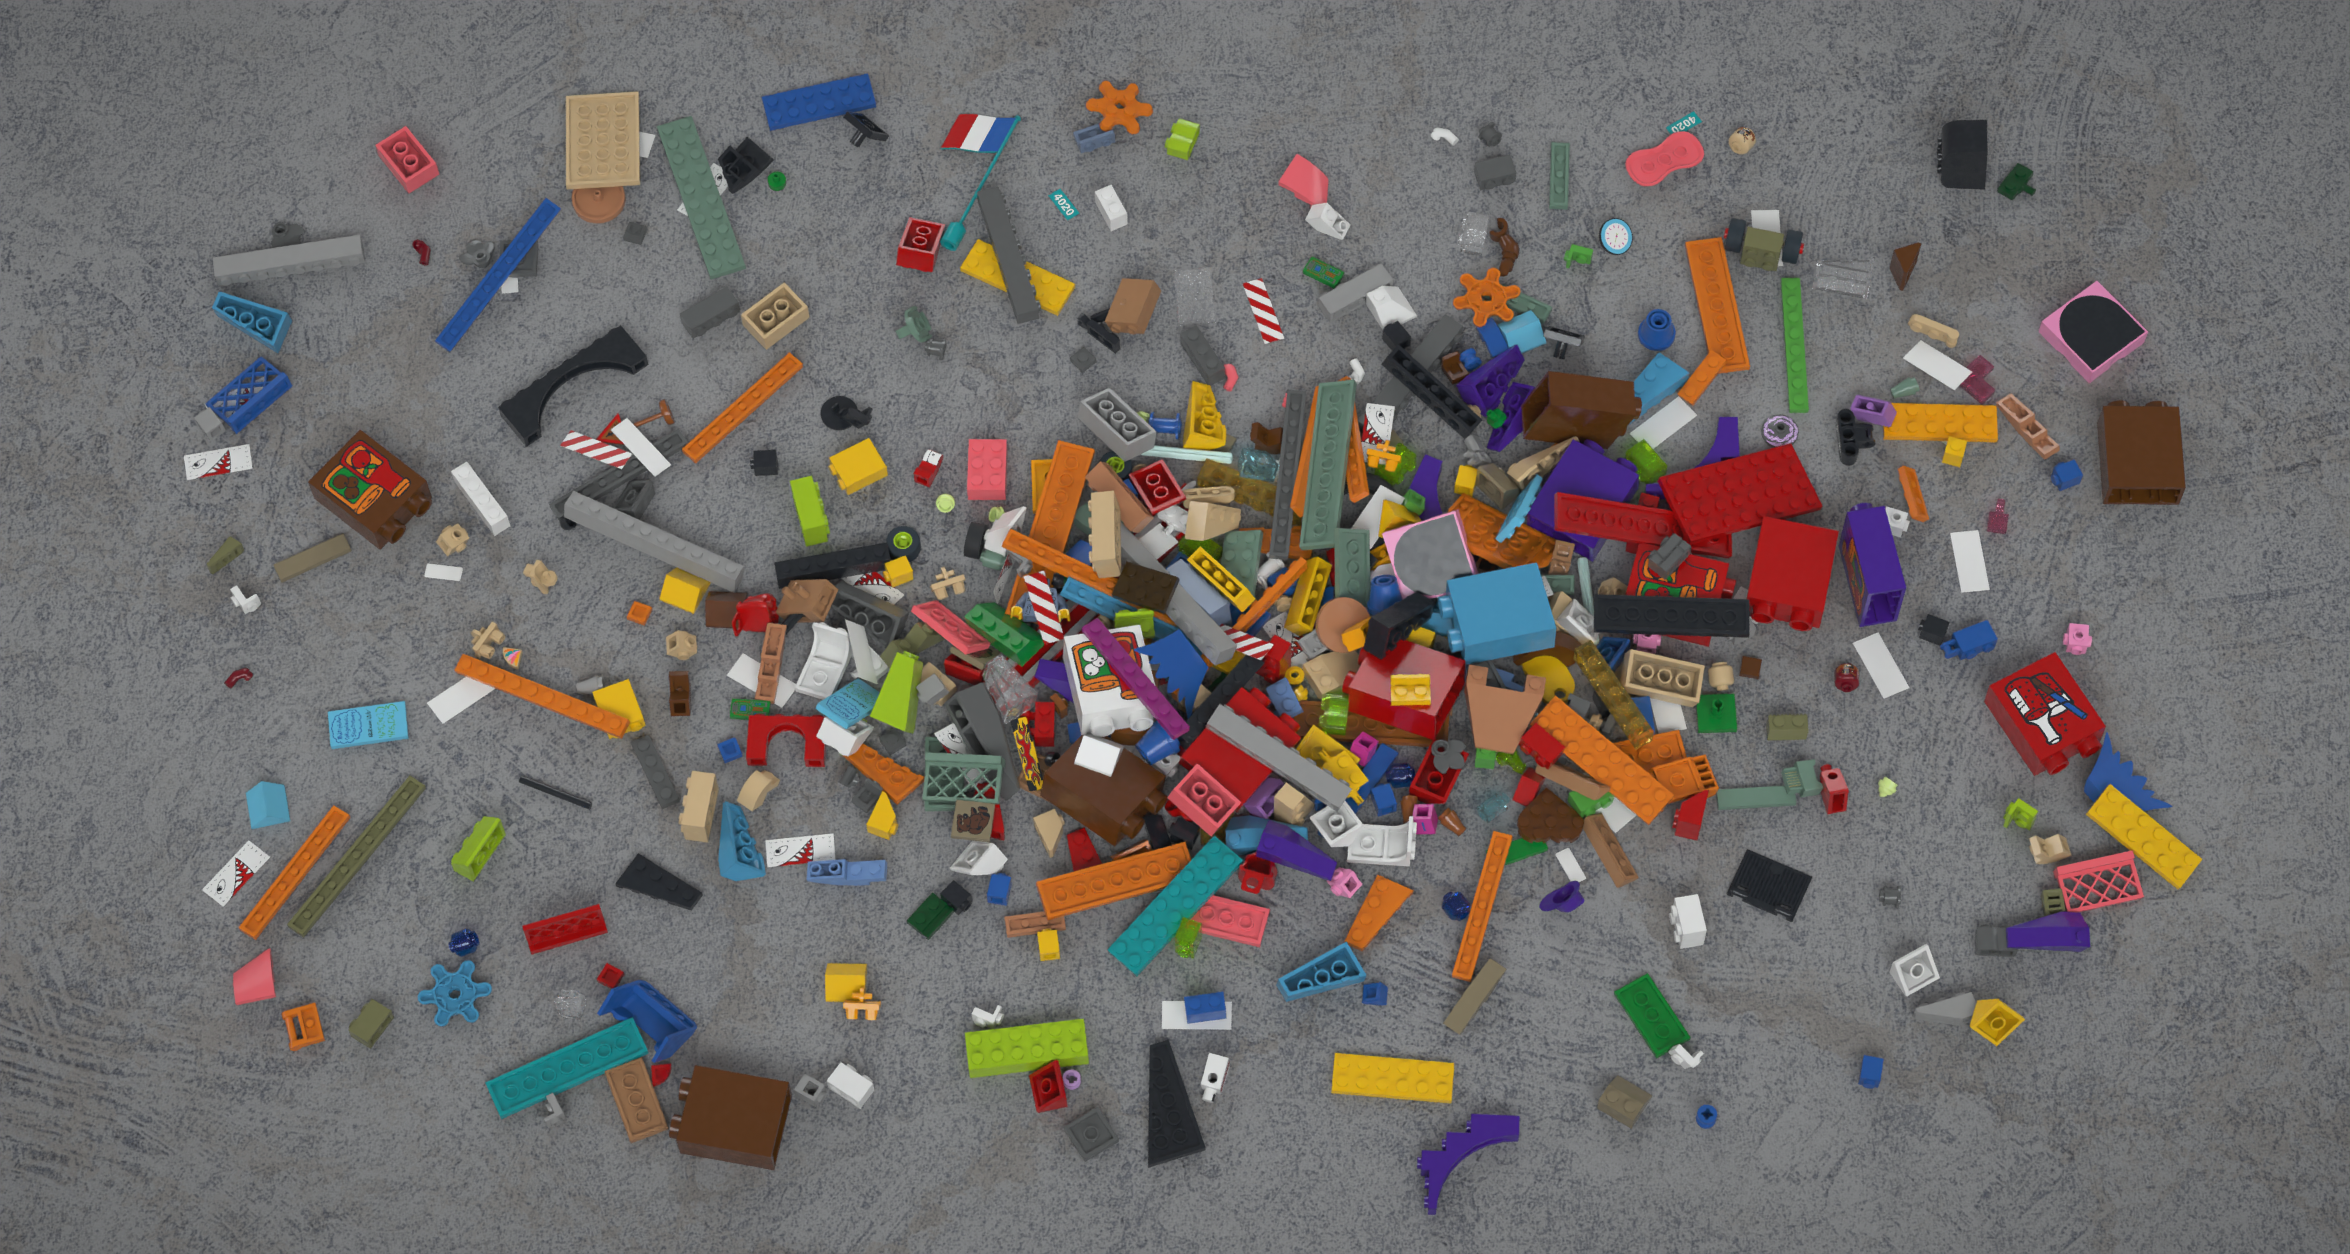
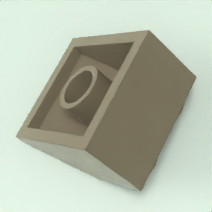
M1491 463L1477 468L1476 486L1501 510L1519 495L1518 485L1506 476L1501 467Z
M1617 1075L1600 1097L1597 1109L1632 1129L1652 1098V1095Z

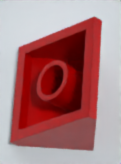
M952 653L944 661L946 675L972 685L982 683L992 665L991 663L981 670Z
M1054 1060L1029 1075L1035 1107L1038 1113L1067 1107V1098L1058 1060Z

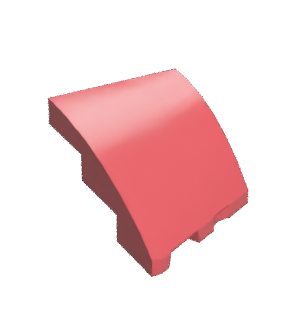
M1296 154L1280 178L1279 186L1295 193L1294 197L1310 204V208L1312 205L1327 203L1328 178L1314 164Z
M270 948L233 974L236 1005L276 997Z

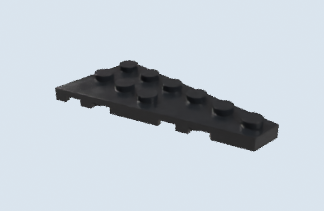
M1169 1039L1150 1045L1148 1168L1206 1150Z

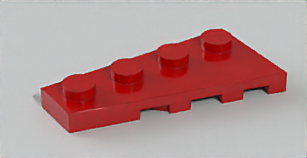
M1085 828L1067 835L1073 872L1102 864Z

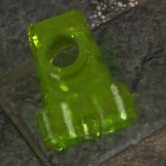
M1516 751L1514 754L1498 752L1496 755V760L1501 766L1509 765L1513 768V771L1519 774L1524 772L1526 765L1521 762Z

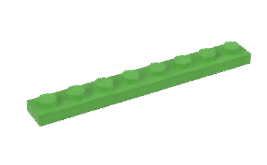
M1781 278L1789 413H1808L1800 278Z

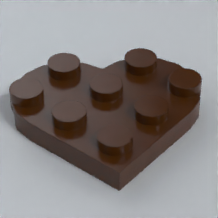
M1545 788L1520 813L1517 819L1518 834L1529 843H1533V841H1543L1545 843L1550 839L1556 843H1560V841L1573 843L1580 837L1584 825L1583 818L1548 788Z

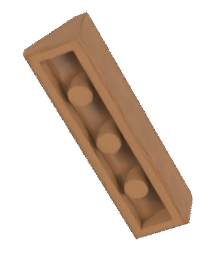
M1557 761L1549 770L1545 767H1540L1538 764L1535 769L1536 773L1592 800H1598L1610 791V786L1598 782Z
M1602 813L1587 816L1584 819L1583 830L1616 887H1622L1639 878Z

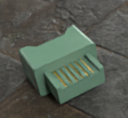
M1815 759L1797 761L1793 767L1782 770L1781 774L1787 794L1799 793L1800 797H1808L1821 793L1823 785L1817 781L1813 768L1816 763Z

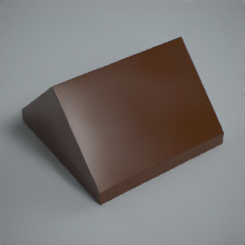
M1919 242L1893 251L1889 269L1901 291L1904 290L1917 263L1922 245Z
M709 591L705 600L706 627L733 628L732 620L737 612L736 606L740 601L743 602L747 599V593ZM737 620V621H736V628L738 629V627H739V622H738V620Z

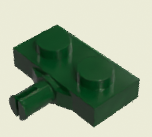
M2017 163L1997 188V192L2012 201L2022 191L2033 196L2036 189L2027 184L2034 171Z

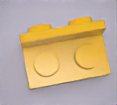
M1391 675V706L1431 705L1430 675Z

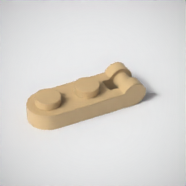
M1914 314L1911 316L1908 322L1911 330L1926 334L1932 339L1943 341L1949 348L1956 346L1959 337L1957 330L1921 315Z
M1228 486L1183 490L1187 499L1183 501L1185 508H1189L1190 501L1227 504L1235 499V490Z

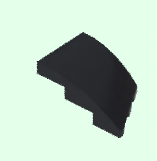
M746 137L736 150L729 146L718 158V161L722 167L724 178L727 181L728 190L734 194L759 176L774 159L750 138Z

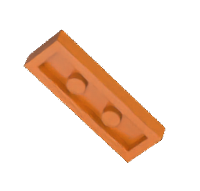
M1711 350L1677 393L1678 396L1693 406L1725 366L1727 360Z
M1906 466L1898 468L1899 480L1904 489V497L1909 506L1910 516L1912 519L1921 522L1929 520L1915 469Z

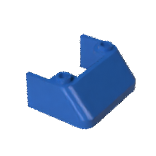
M637 980L611 989L597 1012L599 1016L611 1012L613 1017L619 1021H625L633 1017L636 1025L657 1042L654 1046L656 1054L651 1060L654 1063L670 1058L697 1029V1025L693 1020L651 984L643 980Z

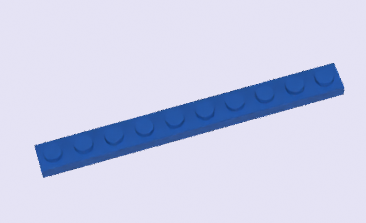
M544 199L436 338L435 342L449 353L453 350L560 212V207L549 199Z

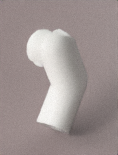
M1437 127L1431 133V137L1434 140H1439L1440 137H1443L1452 146L1459 141L1448 129Z
M1355 358L1350 361L1353 373L1349 378L1359 384L1365 372L1359 360Z

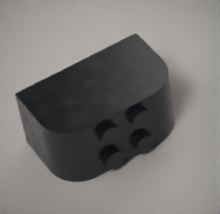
M1955 120L1946 123L1942 127L1941 137L1937 139V174H1941V183L1946 188L1985 190L1988 155L1987 120Z

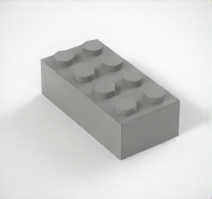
M1110 388L1080 401L1078 419L1124 462L1154 448L1157 431Z

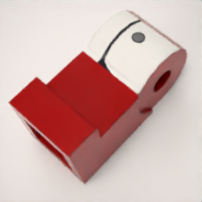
M928 449L919 467L913 473L914 482L930 488L943 461V454Z

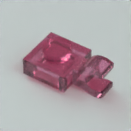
M1997 499L1995 512H1989L1987 532L2006 534L2009 514L2003 513L2004 499Z

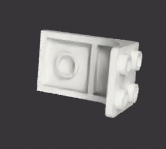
M814 622L812 625L814 631L812 650L797 681L795 691L824 700L836 692L853 651L850 636L845 629H836L823 622Z
M1409 816L1407 823L1398 826L1363 824V829L1352 844L1348 846L1347 862L1410 867V860H1414L1417 822H1413V816Z

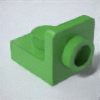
M1572 244L1570 251L1566 250L1564 261H1567L1566 268L1570 269L1572 260L1580 264H1591L1593 249Z
M1409 489L1403 496L1405 499L1402 505L1409 511L1421 515L1425 507V497Z

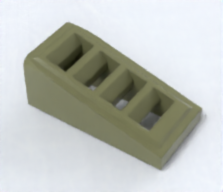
M228 537L208 561L207 567L209 572L215 574L244 552L242 544L233 537Z
M2061 888L2042 891L2041 901L2044 917L2051 913L2065 912ZM2049 905H2058V907L2049 908Z

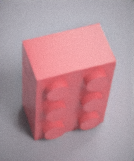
M406 126L375 145L380 159L408 194L439 175L435 161Z
M969 439L968 500H1006L1007 439Z
M1198 764L1192 768L1167 797L1211 837L1241 804L1233 794Z

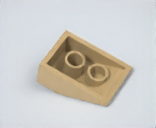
M1356 651L1350 653L1330 652L1319 655L1303 664L1305 678L1321 702H1327L1341 695L1347 673L1349 671L1357 673L1360 665H1358L1359 655Z

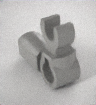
M1473 434L1468 436L1464 441L1468 451L1463 454L1464 457L1470 459L1467 463L1477 468L1490 464L1491 459L1484 452L1485 450L1478 436Z

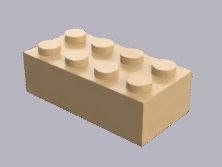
M1114 491L1091 493V500H1088L1089 512H1091L1088 523L1089 528L1092 529V534H1089V544L1092 546V551H1089V560L1092 563L1093 571L1097 572L1099 578L1119 577L1122 572L1120 506Z
M1630 649L1624 654L1619 691L1643 697L1650 696L1652 699L1694 707L1700 700L1705 666Z

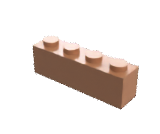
M1100 461L1085 476L1089 481L1088 486L1093 491L1115 492L1120 506L1121 520L1130 532L1140 533L1154 519L1153 515L1108 463Z

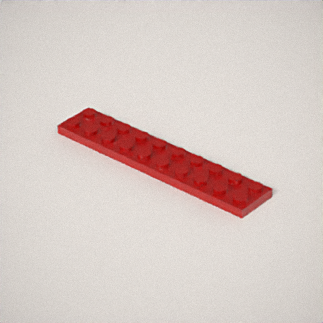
M1557 492L1554 495L1555 531L1635 544H1651L1661 547L1660 544L1665 537L1668 536L1670 538L1673 534L1678 535L1687 542L1673 512L1670 510ZM1732 534L1690 544L1692 547L1691 553L1728 559L1732 557Z

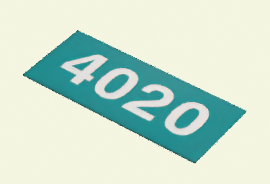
M1693 111L1667 126L1666 129L1670 134L1687 131L1702 121Z
M1061 189L1048 195L1067 221L1079 214L1078 210Z

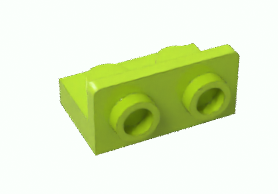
M1142 608L1135 612L1120 610L1118 613H1115V629L1140 625L1143 639L1155 638L1153 610Z
M2018 798L2015 803L2011 802L2007 807L2006 814L2003 817L2005 819L2003 826L2007 828L2012 820H2014L2020 828H2026L2030 831L2034 825L2038 810Z

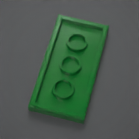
M1648 973L1614 991L1615 997L1656 1059L1668 1053L1673 1046L1682 1045L1690 1040L1691 1037Z

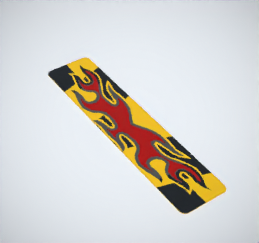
M1022 717L1011 720L1029 791L1042 789L1043 777L1027 718Z

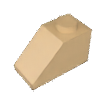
M1055 809L1033 818L1034 827L1050 858L1055 854L1063 834V825H1065L1062 815H1057Z

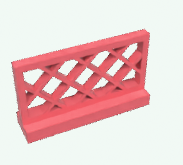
M2133 850L2057 867L2053 873L2058 881L2059 888L2062 889L2066 912H2083L2143 898L2144 895L2133 860L2135 858ZM2130 866L2131 875L2129 878L2119 873L2121 867ZM2108 870L2114 874L2110 883L2100 877L2103 871ZM2089 874L2095 878L2091 887L2081 881L2084 875ZM2116 876L2126 881L2122 890L2112 885ZM2071 879L2076 882L2072 891L2064 886L2063 880ZM2097 880L2107 885L2103 894L2093 889ZM2128 884L2136 887L2137 895L2131 896L2124 892ZM2078 885L2089 890L2084 898L2074 893ZM2109 888L2120 893L2117 899L2111 900L2105 896ZM2090 892L2101 897L2098 903L2092 904L2086 900ZM2072 896L2082 901L2078 908L2071 909L2069 900Z

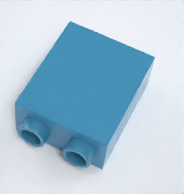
M1537 563L1447 580L1446 596L1438 597V607L1442 620L1451 618L1454 628L1447 630L1450 650L1452 653L1460 651L1462 659L1465 660V665L1555 647L1556 625Z

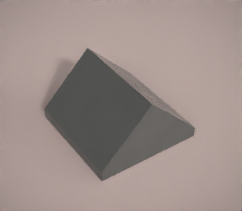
M651 480L629 481L613 508L640 520L655 495L653 482Z

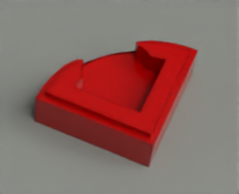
M671 1063L651 1065L653 1086H658L668 1079L672 1070Z

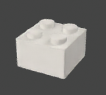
M1698 894L1675 898L1671 906V913H1669L1671 925L1674 924L1676 930L1673 932L1675 942H1679L1680 949L1703 945L1707 930Z

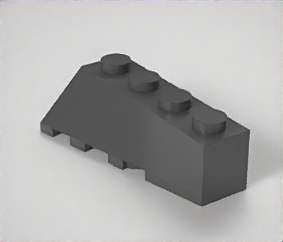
M843 581L835 586L839 590L831 605L832 608L845 618H849L856 624L864 626L865 631L871 635V638L876 642H881L885 649L892 640H898L905 627L909 611Z

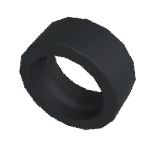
M976 522L970 523L964 544L965 557L980 559L985 544L984 535L987 531V525Z

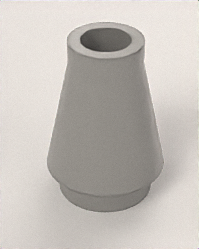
M598 675L576 684L578 694H592L593 691L606 687L604 677H599Z

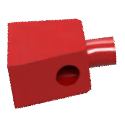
M1830 764L1823 765L1820 768L1819 782L1823 785L1821 795L1827 815L1846 811L1849 790L1839 768L1832 769Z

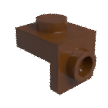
M1458 351L1442 357L1441 369L1452 385L1462 381L1469 375L1460 361V353Z

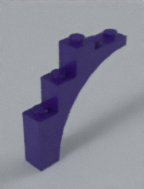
M1719 417L1715 442L1708 455L1695 468L1740 457L1738 417ZM1659 483L1646 484L1644 493L1660 497V499H1666Z
M1426 454L1409 489L1425 497L1424 511L1421 515H1418L1421 521L1443 514L1437 494V482L1442 471L1443 461ZM1472 554L1476 564L1479 556Z
M1471 1114L1470 1121L1466 1122V1133L1446 1132V1139H1442V1151L1422 1150L1421 1157H1417V1169H1421V1176H1425L1424 1188L1428 1189V1196H1424V1208H1428V1215H1436L1437 1202L1442 1186L1449 1174L1462 1160L1486 1146L1502 1142H1518L1520 1116Z

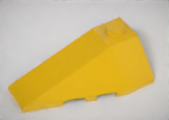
M1195 381L1191 383L1183 435V448L1210 451L1226 444V427L1222 425L1220 420L1222 416L1216 409V400L1210 385Z

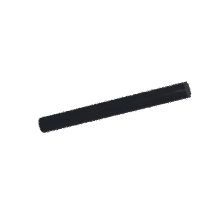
M521 775L519 779L521 784L590 810L592 807V802L528 777Z

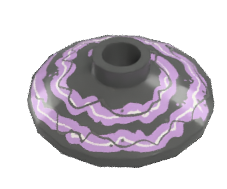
M1780 414L1767 418L1762 425L1761 433L1764 441L1775 448L1790 443L1793 445L1798 438L1799 430L1793 419Z

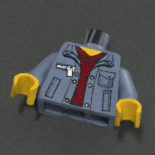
M1046 578V579H1047V582H1048V586H1049V585H1050V579ZM1049 588L1059 622L1063 618H1067L1070 621L1068 605L1063 596L1057 593L1056 588ZM1025 592L1016 605L1011 608L1010 618L1017 615L1019 620L1023 616V622H1037L1028 592Z

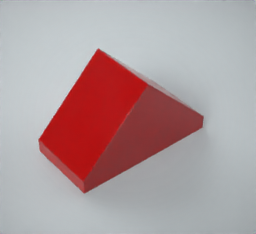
M1529 767L1521 776L1512 801L1527 807L1536 798L1546 777L1536 773L1535 769Z

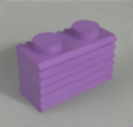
M1856 395L1850 408L1858 421L1871 422V424L1874 423L1875 425L1881 424V426H1888V428L1891 427L1897 412L1889 401Z
M1268 777L1244 804L1252 816L1268 819V816H1271V813L1274 811V796L1284 786L1282 780Z

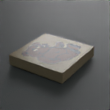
M954 645L950 649L952 654L981 670L999 659L1001 654L990 646L988 649L966 655Z
M956 800L951 838L990 842L995 804Z

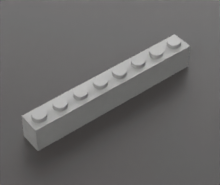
M360 235L213 257L214 276L218 286H228L232 283H247L252 280H265L271 277H284L290 274H303L309 271H321L328 268H340L347 265L355 266L365 263L363 243Z
M1219 704L1206 724L1207 729L1338 812L1352 790L1346 781L1342 779L1337 780L1333 777L1332 772L1325 768L1323 770L1320 769L1312 759L1303 758L1298 750L1284 746L1282 740L1275 736L1273 738L1266 734L1267 731L1260 726H1253L1250 724L1251 721L1245 716L1241 715L1239 717L1233 713L1234 710L1231 707Z

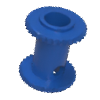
M1151 412L1148 424L1157 431L1156 433L1175 434L1176 439L1180 438L1182 429L1180 413H1177L1176 419L1155 418L1154 412Z

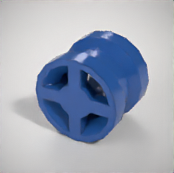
M1473 348L1467 349L1460 354V361L1468 372L1476 369L1482 363L1481 359L1476 356V351Z
M1711 1105L1701 1106L1696 1116L1697 1124L1704 1129L1713 1127L1717 1118L1716 1109Z

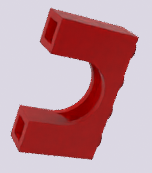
M760 713L749 715L746 750L747 765L767 766L768 747L771 739L778 733L793 731L800 734L805 740V766L825 767L826 744L816 737L825 717L822 715H813L811 717L800 714L793 716H784L782 714L765 716Z

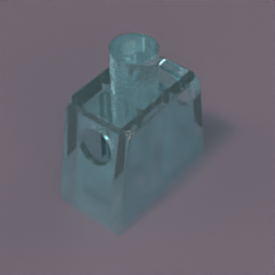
M1243 448L1238 460L1240 477L1274 482L1279 464L1266 451Z

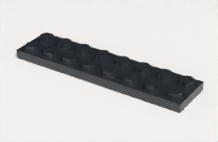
M1594 594V632L1749 638V599Z

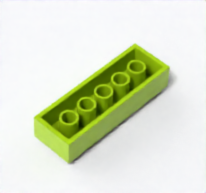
M1084 1018L965 1032L970 1078L1035 1071L1054 1060L1059 1061L1060 1067L1089 1064Z

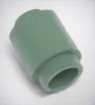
M986 549V551L981 553L980 562H982L984 567L1001 571L1007 555L1004 557L999 553Z

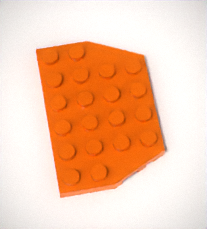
M1465 493L1448 509V512L1459 510L1469 551L1476 556L1486 559L1491 564L1506 569L1537 563L1539 568L1547 567L1553 560L1556 539L1524 523L1519 528L1517 526L1514 528L1515 532L1510 539L1505 538L1502 543L1497 541L1495 538L1507 515Z

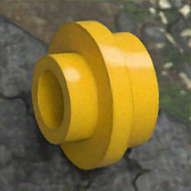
M1297 666L1290 667L1285 673V677L1291 685L1301 684L1305 677L1304 671ZM1293 673L1298 674L1296 678L1292 677L1291 675Z

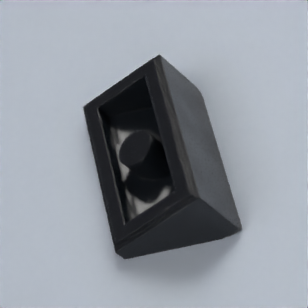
M1162 815L1143 817L1152 849L1156 850L1171 846L1172 844Z

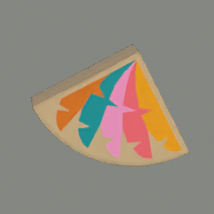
M503 647L505 661L510 667L518 670L523 653L522 650Z

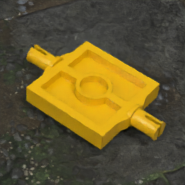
M1324 749L1319 751L1317 754L1324 761L1320 769L1323 770L1325 768L1332 772L1333 777L1337 780L1342 779L1346 781L1352 789L1347 798L1352 797L1358 806L1362 804L1364 800L1359 795L1358 790L1369 780L1346 750L1331 758Z

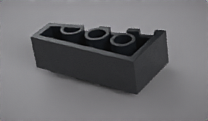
M1415 592L1380 613L1373 615L1368 622L1369 628L1363 649L1382 660L1386 657V651H1393L1397 647L1396 643L1399 640L1405 641L1412 630H1418L1431 619L1435 602L1419 592Z

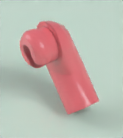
M1225 364L1223 366L1225 367V374L1228 379L1223 387L1227 391H1232L1238 380V374L1235 366Z

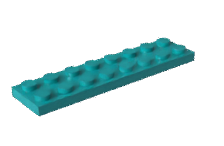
M1213 836L1107 949L1108 952L1137 977L1244 861L1216 836Z
M632 1017L487 1081L485 1084L500 1118L503 1119L546 1100V1096L551 1093L555 1096L600 1076L607 1070L645 1056L649 1052Z

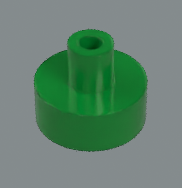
M781 172L771 173L768 176L769 188L773 191L784 189L786 186L785 175Z
M1500 409L1489 410L1486 414L1488 416L1487 423L1494 429L1502 426L1506 420V414Z

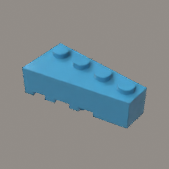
M218 292L212 309L219 318L276 353H279L292 323L287 312L223 292Z
M1345 942L1279 978L1276 986L1285 1001L1288 1002L1364 982L1367 975L1348 943Z

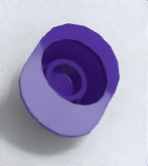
M1571 881L1565 886L1549 893L1542 899L1539 908L1542 911L1558 909L1566 913L1575 910L1584 903V897L1579 892L1580 883L1578 881Z

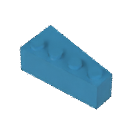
M1661 353L1654 357L1634 381L1635 397H1640L1642 401L1640 416L1645 414L1652 406L1659 404L1668 395H1672L1676 389L1681 386L1683 387L1688 381L1689 372Z

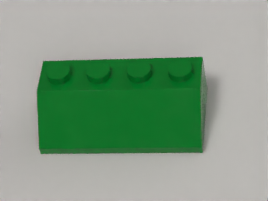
M997 603L976 604L964 616L966 623L987 639L991 646L1021 667L1044 646L1040 633L1017 617L1013 616L1010 618L1011 615L1005 614L1006 610Z

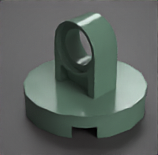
M912 306L905 311L904 317L907 325L895 331L899 339L910 334L922 343L931 339L932 334L930 335L928 332L931 330L930 323L923 312L919 313L917 311L918 307Z

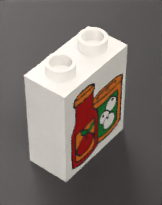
M1140 625L1109 629V632L1155 685L1148 655L1133 650L1145 646ZM1084 634L1064 637L1063 660L1081 735L1091 733L1095 737H1105L1112 734L1115 730L1123 728L1143 731L1150 728L1154 721H1157Z

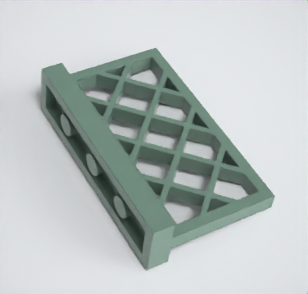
M925 753L926 769L923 801L956 802V800L999 804L1002 774L1006 762L1002 756ZM931 767H939L943 771L935 779L930 775ZM953 768H958L961 774L952 780L947 773ZM971 769H977L980 775L971 781L966 774ZM990 770H998L997 777L990 782L985 775ZM946 775L951 782L942 789L937 781ZM965 776L970 783L961 790L956 785V782ZM984 777L989 784L980 791L975 786V783ZM935 784L940 789V792L935 796H928L929 788ZM954 785L959 790V793L954 797H949L945 792ZM973 786L978 791V794L973 798H967L964 793ZM992 787L995 790V799H986L983 793Z

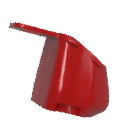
M769 593L749 596L743 602L740 601L737 604V612L732 620L735 636H739L742 629L746 632H766L767 623L778 624L779 615L776 614L778 609L776 598ZM737 620H738V622H739L738 630H737V628H736V621H737Z
M1256 852L1247 855L1244 863L1239 866L1238 878L1242 883L1241 889L1253 894H1258L1261 889H1273L1278 873L1276 864L1256 857Z

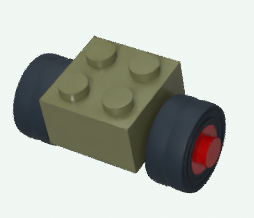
M1731 218L1729 228L1725 229L1723 238L1726 239L1725 250L1740 253L1742 242L1744 241L1740 264L1747 267L1763 268L1766 271H1777L1781 249H1783L1782 262L1797 263L1798 255L1802 254L1804 243H1801L1803 232L1788 229L1785 241H1783L1784 234L1752 227H1748L1746 234H1744L1746 221Z

